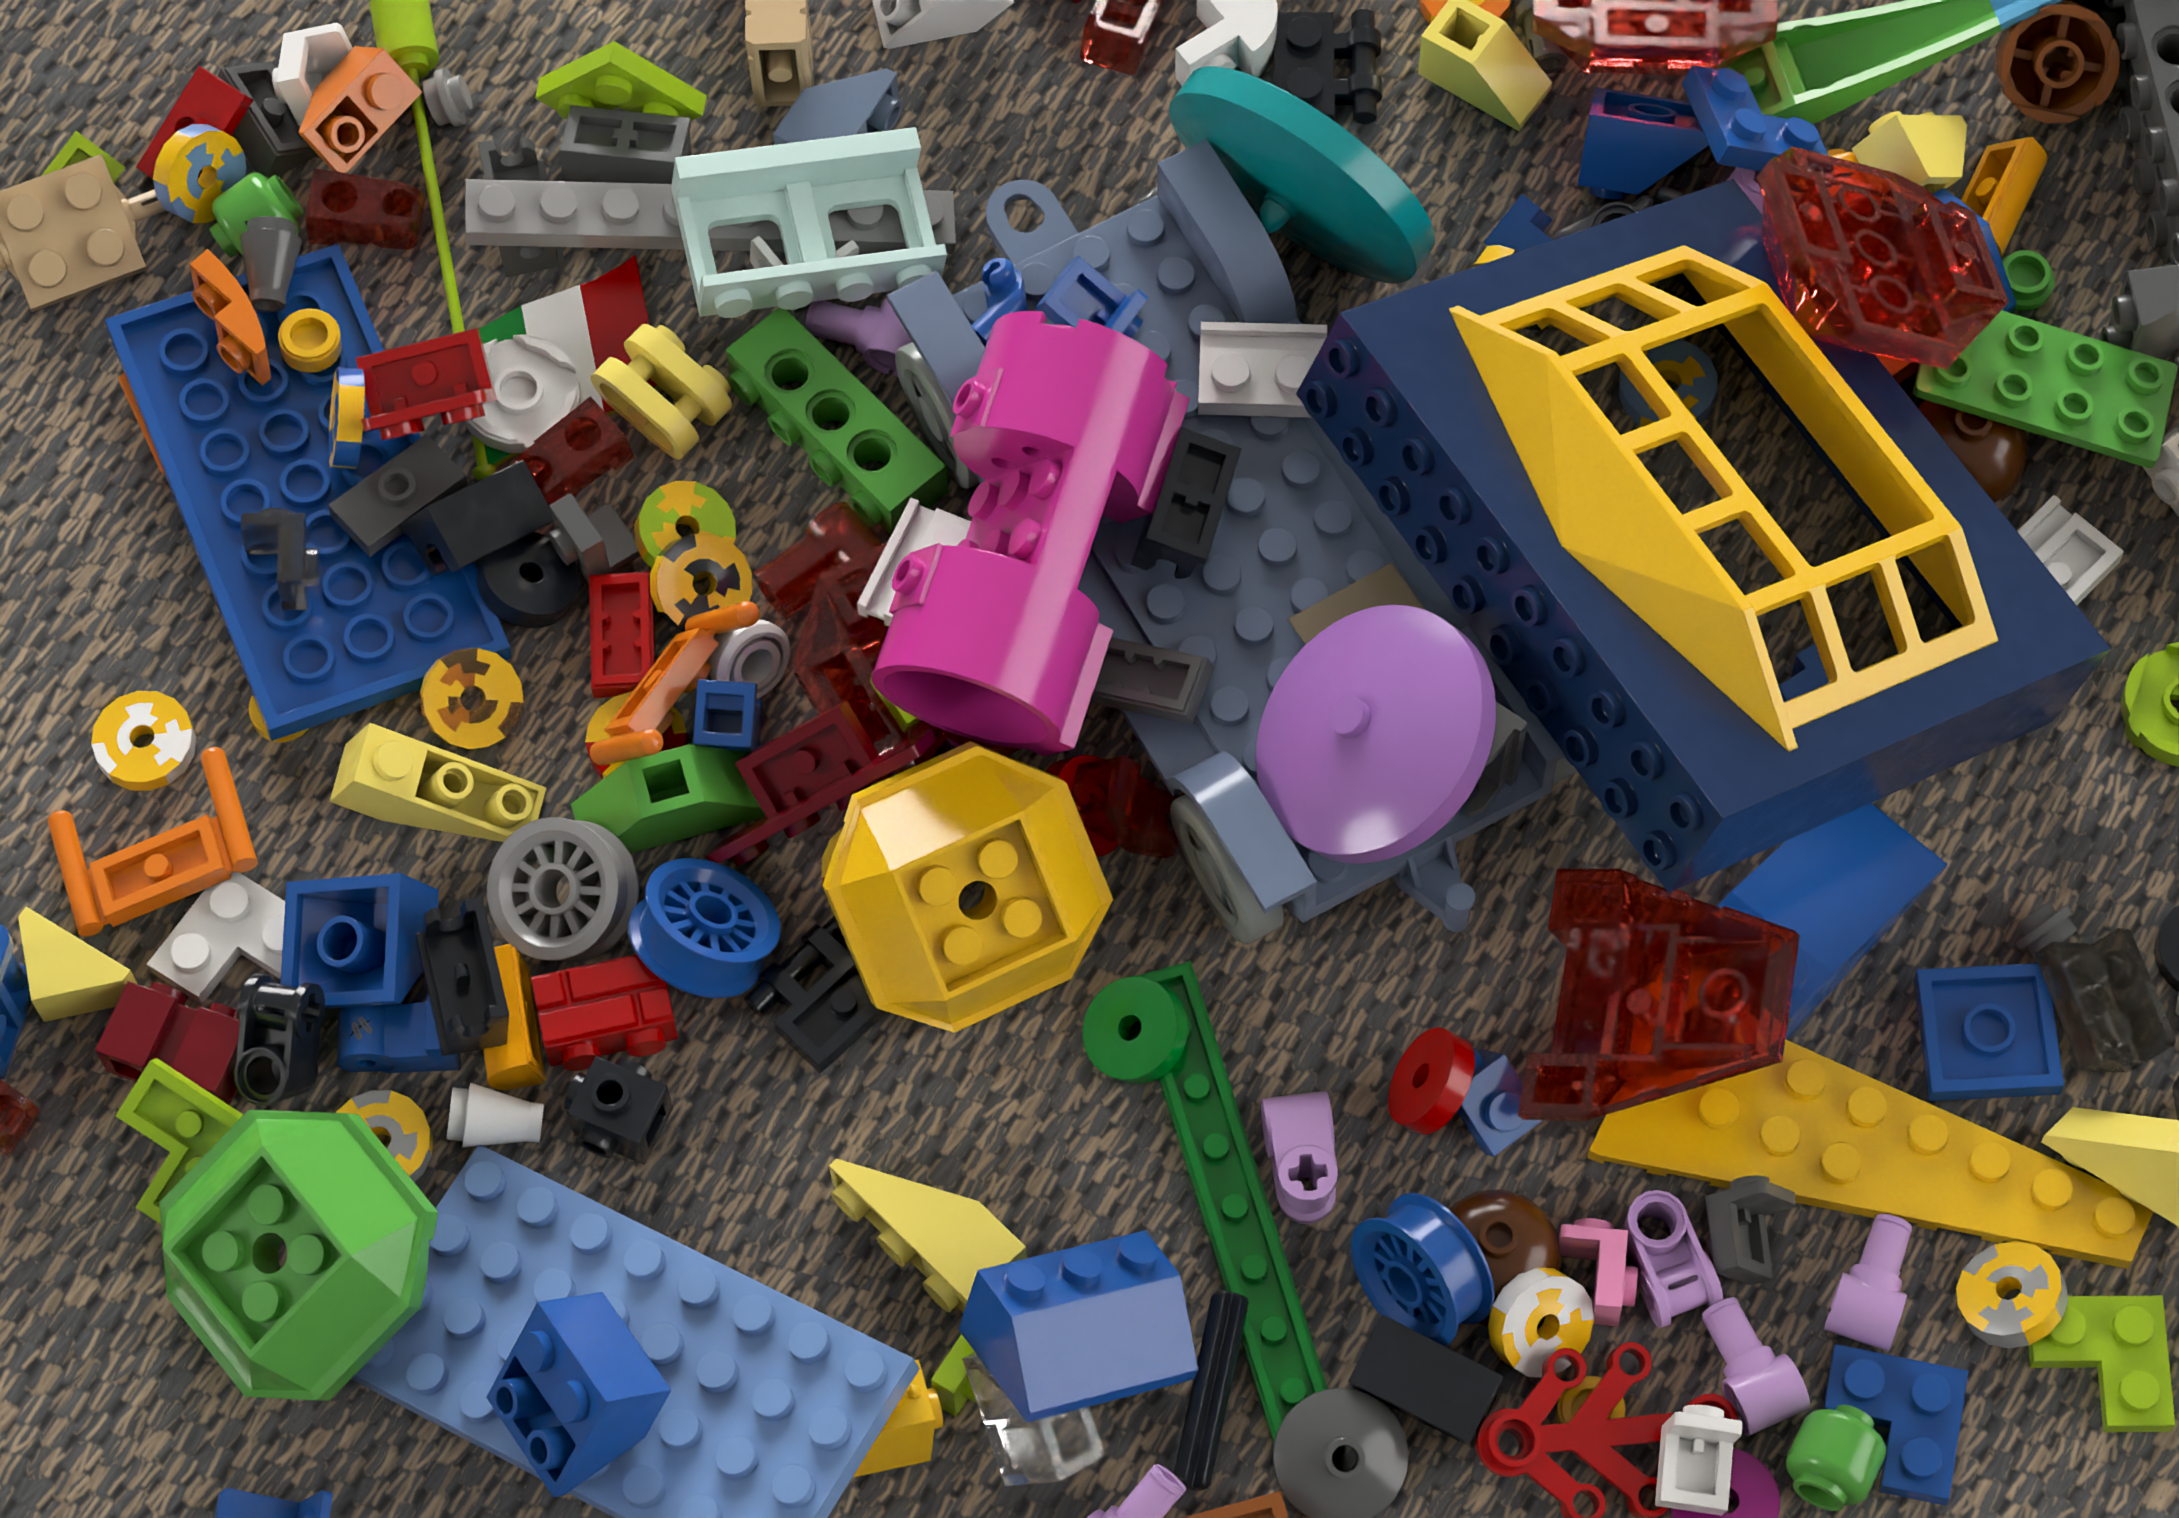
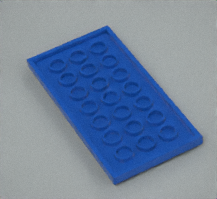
M339 243L298 256L286 295V308L279 312L255 310L263 331L271 372V379L263 386L248 372L244 371L241 374L235 372L221 358L216 348L219 341L215 321L206 316L197 306L192 297L193 291L105 319L107 332L271 741L421 690L425 674L437 659H441L447 668L459 662L462 674L490 666V664L476 660L478 648L497 653L504 660L511 659L510 645L497 615L486 606L479 594L476 584L477 567L474 562L453 573L446 565L447 571L435 576L424 564L409 535L405 536L404 533L369 557L330 516L328 506L330 503L421 438L420 433L382 441L379 430L364 432L363 429L357 468L330 467L329 420L335 371L337 367L358 369L357 357L384 351ZM246 273L236 276V280L249 298ZM309 308L319 309L330 314L339 325L342 341V350L336 362L329 368L314 373L301 372L290 367L282 358L278 340V331L285 318L298 310ZM365 397L364 418H368L371 416ZM437 548V551H438L440 557L442 558L441 553H440L439 549Z

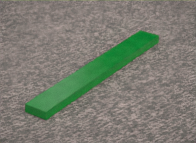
M1188 961L1137 975V977L1148 978L1170 989L1183 1004L1187 1015L1188 1037L1185 1049L1175 1066L1158 1080L1224 1290L1238 1293L1248 1298L1249 1305L1241 1345L1274 1447L1277 1431L1289 1411L1304 1398L1328 1388L1192 963ZM1346 1445L1339 1446L1333 1454L1344 1451Z

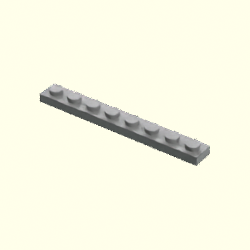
M465 179V245L685 250L671 190L672 184ZM923 190L936 245L945 244L947 254H954L956 234L953 191ZM891 205L834 211L828 216L836 251L851 240H854L859 246V254L907 249L898 211ZM770 220L717 226L708 231L712 250L750 251L751 240L760 236L773 252H784L779 227Z

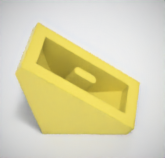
M25 907L18 916L30 997L43 1022L116 1007L127 982L130 981L138 984L130 969L30 908Z

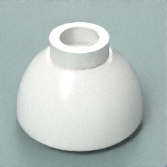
M759 619L756 624L750 627L713 636L719 645L707 660L711 664L709 675L712 680L756 683L758 685L757 699L771 691L782 678L789 662L790 643L786 633L778 626L769 621Z

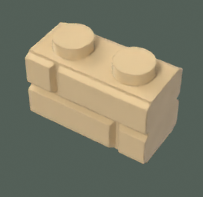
M745 0V42L754 103L760 105V107L792 106L803 89L814 86L813 41L808 0Z

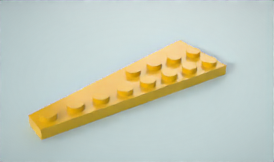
M1669 987L1666 988L1589 1149L1587 1157L1601 1164L1607 1161L1647 1169L1646 1173L1661 1176L1672 1174L1710 1182L1711 1186L1730 1189V1182L1737 1178L1753 1175L1765 1176L1770 1179L1771 1183L1795 1192L1796 1203L1871 1218L1878 1214H1890L1907 1222L1917 1223L1916 1227L1931 1230L1942 1228L1981 1236V1240L1996 1243L2018 1241L2035 1244L2039 1248L2051 1250V1254L2126 1269L2132 1263L2154 1212L2140 1203L2127 1199L2118 1189L2107 1182Z

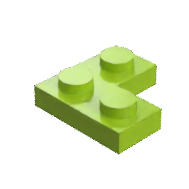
M613 41L540 77L535 99L556 110L566 120L572 105L610 110L619 107L629 112L690 118L691 122L703 116L707 95Z
M157 1058L150 1060L115 1115L170 1152L135 1208L161 1224L159 1202L243 1116L242 1113Z
M2163 1295L2068 1296V1303L2062 1320L2049 1335L2028 1345L2030 1368L2098 1367L2103 1433L2171 1432L2175 1427V1415Z

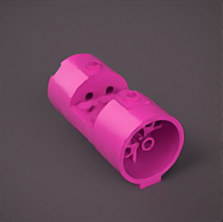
M1019 311L1003 315L995 321L976 376L964 382L953 403V412L957 414L950 433V437L954 439V451L970 470L985 479L977 487L969 503L968 514L973 518L966 538L957 546L937 543L911 552L899 563L892 579V589L896 592L889 613L893 614L872 675V681L880 694L895 706L933 726L980 742L1003 747L1029 749L1041 756H1047L1075 748L1113 633L1112 629L1098 623L1100 615L1097 607L1084 593L1077 589L1101 516H1107L1121 524L1152 514L1190 398L1175 391L1177 382L1169 381L1164 377L1168 364L1152 350L1134 339L1108 327L1079 318L1075 328L1068 325L1044 324L1046 316L1043 311Z

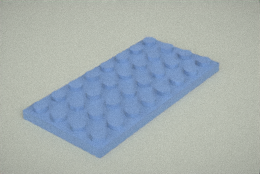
M478 1145L436 1207L438 1218L434 1239L429 1240L428 1271L421 1308L351 1380L541 1479L486 1397L537 1302L603 1292L672 1391L643 1440L568 1492V1494L614 1518H827L919 1371V1367L912 1357L501 1154Z

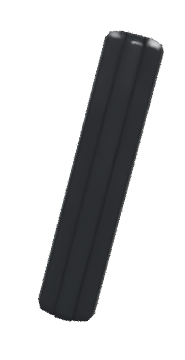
M1217 1291L1211 1296L1197 1361L1198 1372L1193 1380L1174 1469V1475L1186 1488L1192 1490H1205L1211 1485L1249 1305L1247 1297L1231 1291Z

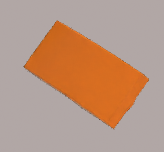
M207 249L190 263L194 285L192 297L200 310L215 321L219 341L216 348L224 362L239 374L244 371L248 372L263 386L271 379L265 339L257 314L236 278Z

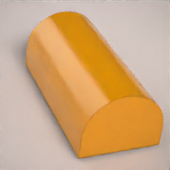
M2032 136L1988 145L1961 199L1965 205L1989 223L2001 258L2048 161L2047 153Z
M511 944L494 947L509 1011L507 1044L483 1049L488 1085L494 1089L505 1091L543 1084L546 1076L530 968L517 949Z

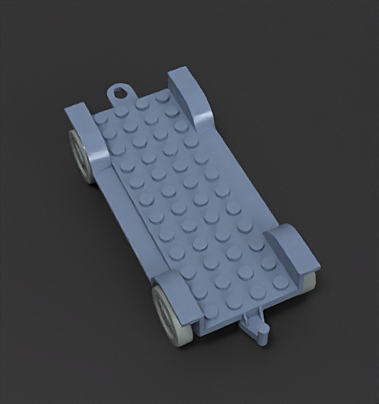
M1207 139L1157 163L1158 195L1080 233L1074 227L1055 195L1046 186L1031 180H1015L1000 186L992 193L987 202L985 211L986 226L1002 257L1010 260L1014 265V269H1017L1022 274L1025 284L1027 311H1038L1035 307L1068 263L1077 256L1084 259L1126 296L1140 289L1148 296V299L1137 313L1143 319V323L1132 339L1152 350L1168 364L1164 377L1169 381L1177 382L1175 391L1190 398L1181 427L1242 449L1209 556L1204 565L1198 563L1192 574L1184 579L1175 578L1174 572L1177 565L1168 560H1157L1156 565L1148 571L1133 566L1131 562L1146 516L1121 524L1107 516H1101L1077 588L1095 604L1100 615L1098 623L1113 630L1111 637L1207 657L1214 666L1192 725L1119 709L1172 796L1182 791L1185 793L1172 801L1170 807L1171 821L1185 861L1212 911L1225 929L1237 941L1249 945L1282 927L1284 922L1283 907L1304 923L1392 877L1398 888L1441 919L1448 930L1453 932L1464 930L1469 923L1470 911L1475 902V893L1469 885L1461 881L1455 848L1456 843L1550 794L1554 784L1578 771L1567 761L1563 751L1537 716L1529 710L1525 700L1501 668L1490 658L1481 641L1463 617L1455 611L1448 597L1425 566L1417 560L1413 550L1389 518L1381 512L1374 498L1351 467L1343 461L1339 451L1314 418L1198 415L1201 322L1301 324L1298 319L1296 304L1287 274L1259 218ZM1017 200H1030L1042 211L1044 215L1043 223L1032 232L1016 231L1009 225L1004 210L1005 206ZM935 271L887 295L888 303L912 342L898 348L895 355V363L904 395L928 446L946 465L947 475L958 486L968 489L984 482L985 479L970 470L959 459L954 451V439L950 437V433L957 416L953 412L955 397L964 382L976 376L985 351L984 345L971 326L988 309L984 290L985 284L983 281H980L952 295L938 271ZM1046 318L1044 324L1055 325L1048 318ZM1392 562L1426 611L1441 617L1472 641L1484 658L1491 674L1496 702L1527 721L1528 724L1518 778L1511 787L1505 783L1483 812L1472 817L1466 816L1469 800L1478 794L1475 786L1466 802L1448 823L1417 847L1401 855L1373 863H1342L1320 856L1288 836L1259 788L1256 770L1258 731L1266 704L1277 681L1293 658L1305 646L1288 618Z

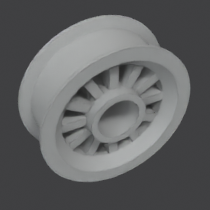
M560 817L542 818L529 822L517 829L499 848L493 859L488 876V906L500 934L521 953L541 960L587 961L610 950L627 932L630 914L638 904L639 899L638 874L628 849L617 836L606 828L587 821ZM528 875H530V876H531L530 882H529V884H526V883H527V879H528ZM566 875L570 884V893L567 900L561 905L557 899L556 889L560 879ZM600 879L601 887H597L596 880ZM526 893H529L530 900L526 901ZM597 896H600L599 904L597 905L595 901ZM586 915H587L589 918H591V920H590L589 922H588V920H587V918H586Z

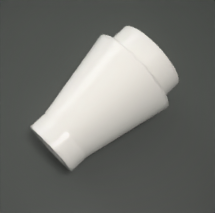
M470 1083L469 1089L453 1087L447 1140L463 1141L462 1148L516 1142L539 1143L544 1104L528 1102Z

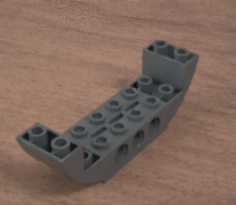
M2066 0L2089 8L2097 13L2110 28L2113 38L2117 41L2120 50L2119 76L2111 92H2120L2123 104L2119 113L2121 137L2124 143H2133L2137 158L2134 160L2132 167L2134 187L2138 195H2146L2150 209L2146 215L2147 238L2152 248L2160 247L2164 263L2161 267L2127 271L2119 296H2114L2112 299V316L2108 326L2102 327L2101 341L2166 360L2179 349V0Z

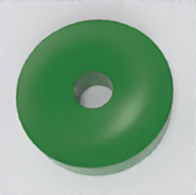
M1132 976L1121 978L1105 986L1089 1005L1083 1023V1043L1089 1059L1102 1073L1128 1084L1149 1083L1168 1073L1180 1059L1188 1037L1187 1015L1179 998L1165 986L1144 977ZM1140 1020L1141 1032L1135 1039L1130 1040V1028L1135 1022Z

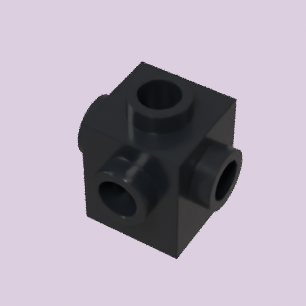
M595 1056L587 1074L579 1072L575 1076L564 1101V1108L568 1110L567 1116L573 1134L577 1136L576 1141L580 1146L604 1158H611L615 1152L645 1165L673 1110L667 1085L653 1080L652 1074L643 1066L623 1058H618L614 1064Z

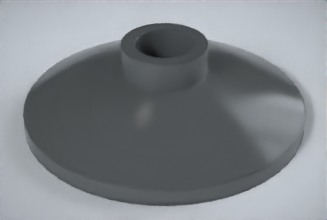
M1333 1388L1316 1392L1304 1398L1285 1416L1274 1441L1273 1466L1282 1492L1291 1504L1310 1518H1372L1383 1511L1394 1500L1403 1485L1408 1467V1445L1398 1419L1381 1401L1358 1390ZM1342 1445L1351 1446L1356 1454L1355 1464L1346 1471L1337 1470L1332 1462L1333 1452Z

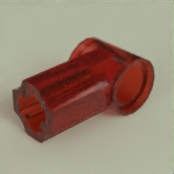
M841 501L832 504L820 512L809 523L801 540L754 571V579L765 599L775 611L785 619H788L838 583L842 582L844 585H852L864 578L861 574L862 571L867 575L874 571L885 546L847 502Z

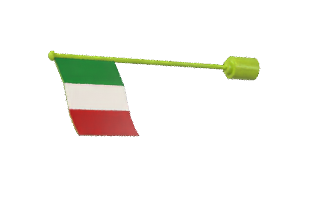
M370 0L369 7L377 48H384L421 90L419 79L424 78L439 62V52L429 0ZM421 93L411 105L454 334L465 331ZM636 254L622 265L595 280L521 305L479 328L483 344L497 339V343L513 339V335L529 334L551 341L570 357L580 382L581 403L573 427L570 430L618 413L599 395L590 377L609 357L616 358L628 365L632 360L624 348V342L642 324L650 325ZM650 378L646 381L654 389L659 387ZM471 433L477 467L473 468L472 474L478 481L496 473L497 466L520 454L507 453L488 447Z

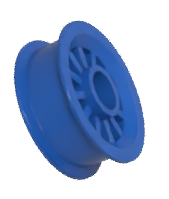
M697 858L676 859L656 868L647 881L645 898L634 907L628 920V935L631 945L647 968L659 978L680 990L709 998L733 997L753 987L759 978V974H761L763 958L774 950L781 932L779 916L774 905L754 882L727 866Z
M1406 1193L1392 1202L1385 1219L1369 1218L1362 1221L1355 1228L1351 1239L1353 1265L1366 1296L1380 1316L1384 1315L1446 1347L1455 1338L1460 1323L1476 1324L1490 1314L1494 1304V1284L1485 1256L1469 1230L1441 1203L1422 1194Z

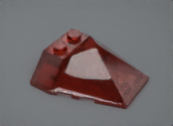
M1618 868L1557 869L1548 930L1567 948L1551 1053L1527 1054L1518 1116L1521 1119L1587 1121L1782 1062L1800 935L1795 930L1726 906L1720 908L1692 898L1689 893L1678 889L1668 893L1665 888L1640 880L1635 874Z

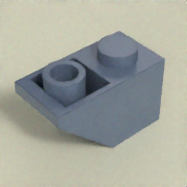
M886 68L803 89L774 132V145L892 130L900 117L903 106L902 101L899 100L897 73Z

